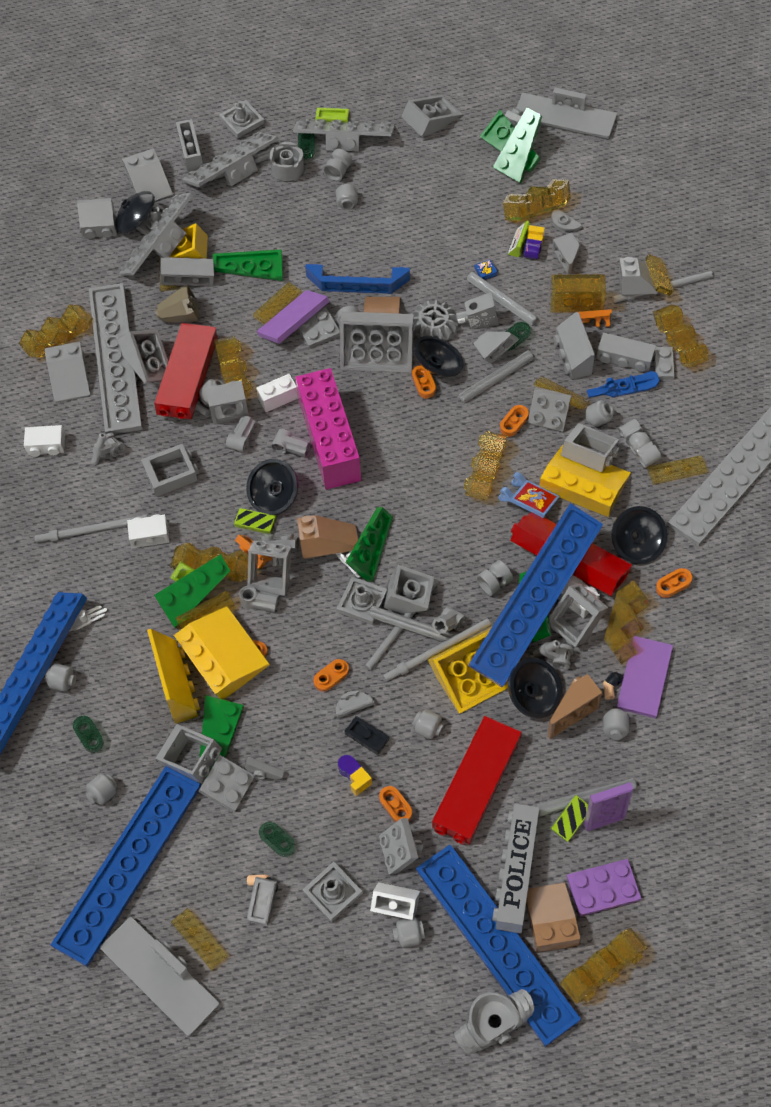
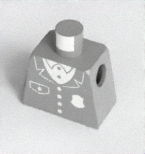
M491 292L466 301V311L456 313L458 323L469 321L471 329L499 325Z

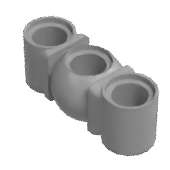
M636 419L618 428L621 436L625 437V442L630 446L633 453L637 454V458L644 468L662 459L659 450L650 441L648 435L643 432Z

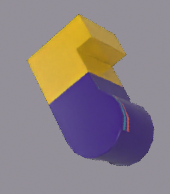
M529 225L524 258L538 260L544 239L545 227Z
M343 755L339 758V773L352 782L350 785L351 791L355 796H358L372 785V778L354 757Z

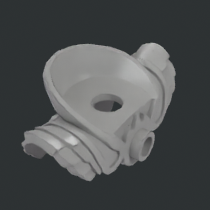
M524 989L508 996L497 992H487L479 995L471 1005L469 1021L454 1033L457 1044L465 1052L473 1054L488 1048L498 1041L500 1045L512 1038L510 1033L522 1026L533 1015L534 1005L532 997ZM498 1015L501 1018L502 1022L498 1028H492L488 1024L490 1016Z

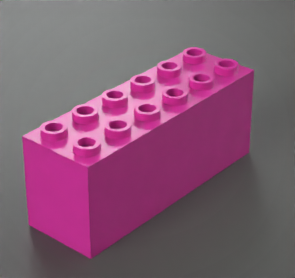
M331 368L296 376L299 404L325 490L361 481L359 455Z

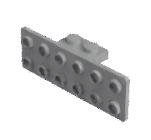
M554 88L552 99L522 93L516 107L523 112L526 108H529L542 116V125L609 139L617 117L615 112L585 106L587 94L560 88Z
M300 119L296 122L293 133L326 134V150L342 149L344 151L359 152V135L392 136L394 124L390 122L374 124L373 121L358 123V121L354 120L348 121V123H342L341 120L325 122L323 119H318L315 122L309 121V119Z
M257 132L253 134L252 138L241 141L240 145L229 148L225 154L214 157L213 161L202 164L198 170L187 173L186 177L182 178L184 183L200 187L224 173L228 185L233 186L258 171L252 155L276 142L278 139L276 136Z
M183 193L172 198L170 201L172 204L169 208H165L162 211L160 220L151 226V232L141 239V245L132 251V257L121 266L122 270L119 273L121 276L134 275L152 250L161 258L170 256L186 234L174 221L193 197V194Z
M129 917L100 946V949L187 1036H191L219 1006V1002L189 974L186 968L188 964L180 956L174 957L171 954L173 949L165 941L161 944L157 939L154 940L132 917Z

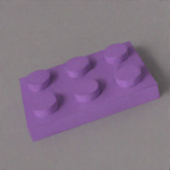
M628 859L567 874L566 876L579 917L641 901Z

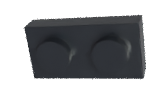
M355 716L344 731L345 735L376 755H379L389 741V736L358 716Z

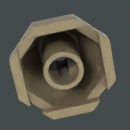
M189 285L181 287L157 305L158 309L155 311L158 319H161L163 322L191 323L200 319L198 304L193 299L195 295Z

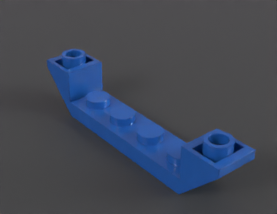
M305 265L307 278L321 291L392 294L410 281V268L392 267L391 278L324 276L323 265Z

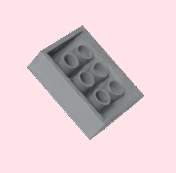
M342 311L340 318V370L412 373L414 314Z

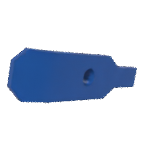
M653 371L637 376L630 375V377L617 380L608 378L606 384L588 389L587 394L589 398L601 395L618 397L655 388L660 380L658 374Z

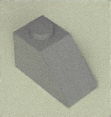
M572 233L553 239L552 247L553 252L567 274L572 273L579 255V248L581 247L580 241Z
M485 332L473 344L485 360L493 363L519 339L510 332Z

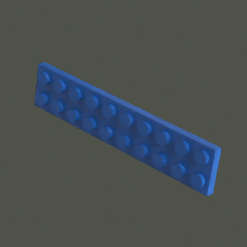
M570 503L468 664L469 667L500 687L504 686L512 669L519 662L603 526L601 522Z
M58 592L54 596L50 607L43 615L39 626L35 629L33 637L29 644L26 645L25 651L16 663L12 674L6 680V684L0 693V755L87 600L84 594Z
M165 766L50 944L52 948L88 968L100 946L107 938L201 787L199 783Z
M448 845L416 867L417 873L507 996L521 989L526 990L533 1000L534 1012L526 1022L545 1047L581 1021L579 1015L519 935L515 932L496 929V921H492L494 908L498 907L451 845Z

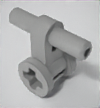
M113 433L99 434L97 443L94 444L92 450L93 457L91 463L97 465L100 456L110 453L113 457L118 456L125 450V445L119 442Z
M555 640L551 643L546 642L542 644L540 648L534 650L533 655L536 658L544 655L553 660L552 665L555 668L559 667L560 669L568 670L571 665L569 662L570 656L573 655L574 649Z

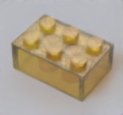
M605 274L551 275L550 313L604 310L606 296Z

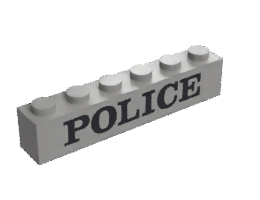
M514 804L513 811H509L507 823L511 824V829L506 830L504 841L508 843V848L503 849L502 862H505V868H500L498 880L502 881V888H497L495 900L499 901V908H494L492 921H496L497 930L522 933L539 807Z

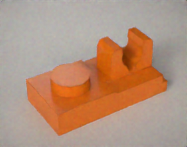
M612 309L579 312L583 324L590 323V320L594 319L595 327L598 328L602 318L605 321V326L608 327L610 326Z
M240 534L235 539L240 545L239 548L248 553L253 540L246 535ZM258 555L257 569H262L267 561L272 560V557Z

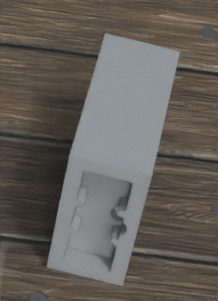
M578 423L565 439L561 456L602 472L606 466H610L613 457L616 458L620 449L617 447L619 439ZM579 443H582V444H584V445H587V446H589V447H592V448H594V449H596V450H599V451H601V452H604V453H606V454L603 455V454H601V453H598V452H596V451H593V450H591V449H588V448H586V447H583V446L579 445Z
M183 444L141 459L144 471L156 497L198 481L196 476L199 474L195 463H191V453L189 449L185 450ZM182 456L189 471L159 482L153 467Z
M253 541L248 550L247 586H252L257 591L285 596L290 585L291 547L283 544L266 543L265 541ZM258 555L283 558V578L257 574Z
M577 583L569 586L550 615L549 624L552 630L561 634L568 644L577 647L586 642L608 607L584 586ZM573 600L593 615L581 634L562 618Z
M176 724L155 759L164 767L167 766L194 781L202 783L214 761L219 757L222 748L214 739ZM188 740L206 747L192 771L175 764Z

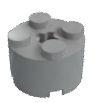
M282 142L278 147L271 149L270 163L274 177L282 181L298 180L304 172L302 149L292 142Z

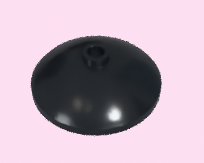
M142 191L130 196L121 203L116 218L117 231L121 234L129 233L146 219L155 202L153 193Z
M422 336L416 340L413 347L415 357L429 372L442 377H452L458 375L463 369V358L450 343L434 336Z
M268 459L262 461L254 467L248 477L246 485L248 500L258 512L269 515L281 514L291 507L297 497L299 488L298 478L294 469L282 460Z
M645 506L630 507L621 512L613 523L611 530L612 544L616 552L628 562L635 564L651 562L663 552L667 543L666 524L662 517L651 508ZM634 532L637 533L636 539L632 536Z
M538 658L525 659L512 669L508 679V691L514 706L522 714L530 718H544L554 713L562 699V683L556 670L549 663Z

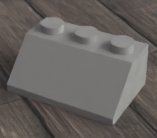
M575 312L556 327V335L553 336L555 345H559L560 359H564L565 373L570 375L571 380L592 375L595 356L579 312Z

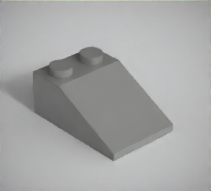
M443 95L408 100L401 117L417 131L418 135L423 137L434 134L463 114Z
M154 148L122 159L125 172L135 193L150 191L155 196V202L173 196Z
M158 330L129 331L118 339L123 357L144 383L162 381L168 359Z
M75 342L45 348L46 362L55 403L91 396L81 343Z

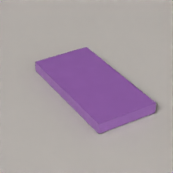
M306 290L256 332L260 337L280 344L330 301L327 296Z
M637 636L633 637L616 709L652 718L657 717L673 645Z
M631 782L590 796L584 821L586 831L625 819L633 792Z

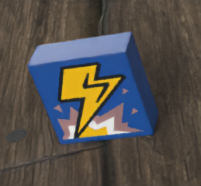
M490 259L474 265L478 276L484 280L497 275V270Z

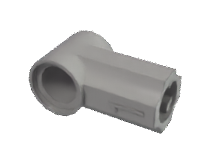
M249 416L241 417L234 432L229 433L226 447L245 453L244 449L249 445V438L256 426V421Z
M285 429L278 430L271 444L274 451L279 450L283 454L287 451L303 457L307 456L311 446L310 441L295 437Z
M244 586L239 592L240 604L245 609L257 608L275 612L277 609L279 595L257 591L252 586ZM247 596L252 597L251 599H245Z
M447 606L442 614L434 619L432 623L434 632L440 635L452 629L457 631L459 629L457 627L463 624L465 615Z

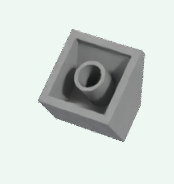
M111 198L77 201L79 223L83 238L92 239L94 237L117 236V217Z
M620 258L619 281L622 295L657 294L655 275L649 267L638 258Z
M231 381L227 384L212 385L205 388L213 424L249 416L242 381Z
M397 565L390 577L384 608L401 614L427 611L434 577Z

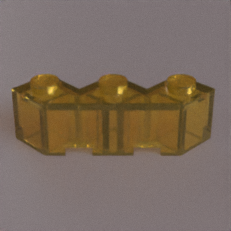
M553 179L548 187L531 186L525 195L508 194L503 201L505 220L521 222L565 207L571 199L569 180Z
M69 304L61 318L47 317L40 331L26 329L19 341V345L29 357L42 358L45 356V348L64 345L84 333L89 328L93 318L83 306Z
M671 304L653 311L657 328L661 333L664 332L666 334V342L670 347H673V352L677 351L680 355L678 360L682 366L690 368L709 360L707 346L702 342L696 341L695 329L692 324L683 322V311L678 305Z
M235 336L214 340L223 383L242 381L245 397H249V391H252L251 381L247 380L244 374L247 366L245 360H242L239 351L242 350L240 340H237Z
M486 431L483 435H480L478 446H481L480 451L476 457L473 456L471 467L473 472L469 478L465 479L463 489H466V496L488 500L492 491L493 481L496 479L499 470L500 460L505 451L507 435Z
M187 542L175 547L170 567L174 570L180 561L193 569H197L221 554L231 570L225 576L229 577V581L241 582L248 579V555L245 551L238 550L231 554H226L220 548L213 546L201 551L193 544Z
M634 580L617 591L604 641L620 664H623L637 654L629 639L644 629L636 615L650 606L645 594Z
M628 928L620 932L608 946L596 951L583 965L573 969L560 982V985L576 1004L582 1001L587 1003L596 996L595 992L607 982L612 984L620 977L619 973L630 964L636 965L644 958L642 954L648 947L632 928Z

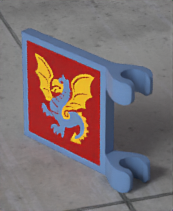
M519 472L513 475L516 479L511 481L513 486H521L519 490L513 494L507 487H503L500 490L501 494L498 496L500 501H510L542 518L546 516L560 497L526 480Z

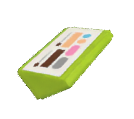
M529 221L523 223L516 230L508 255L521 256L528 236Z

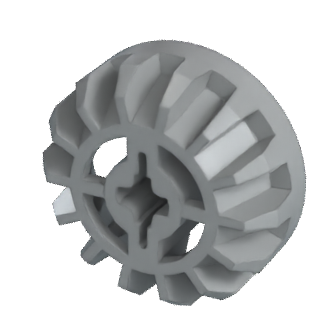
M435 300L434 304L425 301L424 306L419 304L416 306V310L411 313L414 314L413 336L416 339L422 336H434L448 342L457 332L458 320L455 309L449 307L446 302L440 305L439 300ZM438 310L444 311L446 315L441 314Z

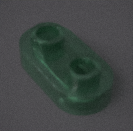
M298 133V148L302 149L303 158L305 159L311 158L315 154L314 133Z
M517 322L505 331L510 332L519 339L508 350H513L530 336L529 324Z
M85 715L77 717L73 722V729L85 750L90 753L100 751L104 745V740L91 718ZM83 725H87L85 730H81ZM92 741H97L96 745L91 746L90 743Z
M266 822L261 825L259 836L268 847L281 857H288L293 854L295 842L292 837L274 822ZM268 829L273 830L271 834H266ZM283 842L288 843V846L283 848L281 847V844Z

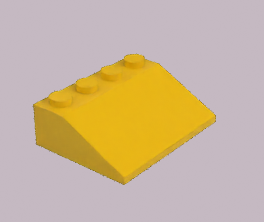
M562 445L544 470L540 478V487L559 495L562 499L609 517L631 472L611 464L609 467L606 466L602 472H599L561 456Z
M227 606L189 623L174 635L215 695L222 700L229 697L270 665Z
M492 626L428 659L436 678L459 714L508 688V679L504 686L500 687L468 666Z
M147 629L165 698L175 724L198 717L197 710H200L198 699H193L192 696L195 688L193 682L188 681L187 675L191 674L188 664H183L182 658H186L183 648L178 646L177 640L153 629Z

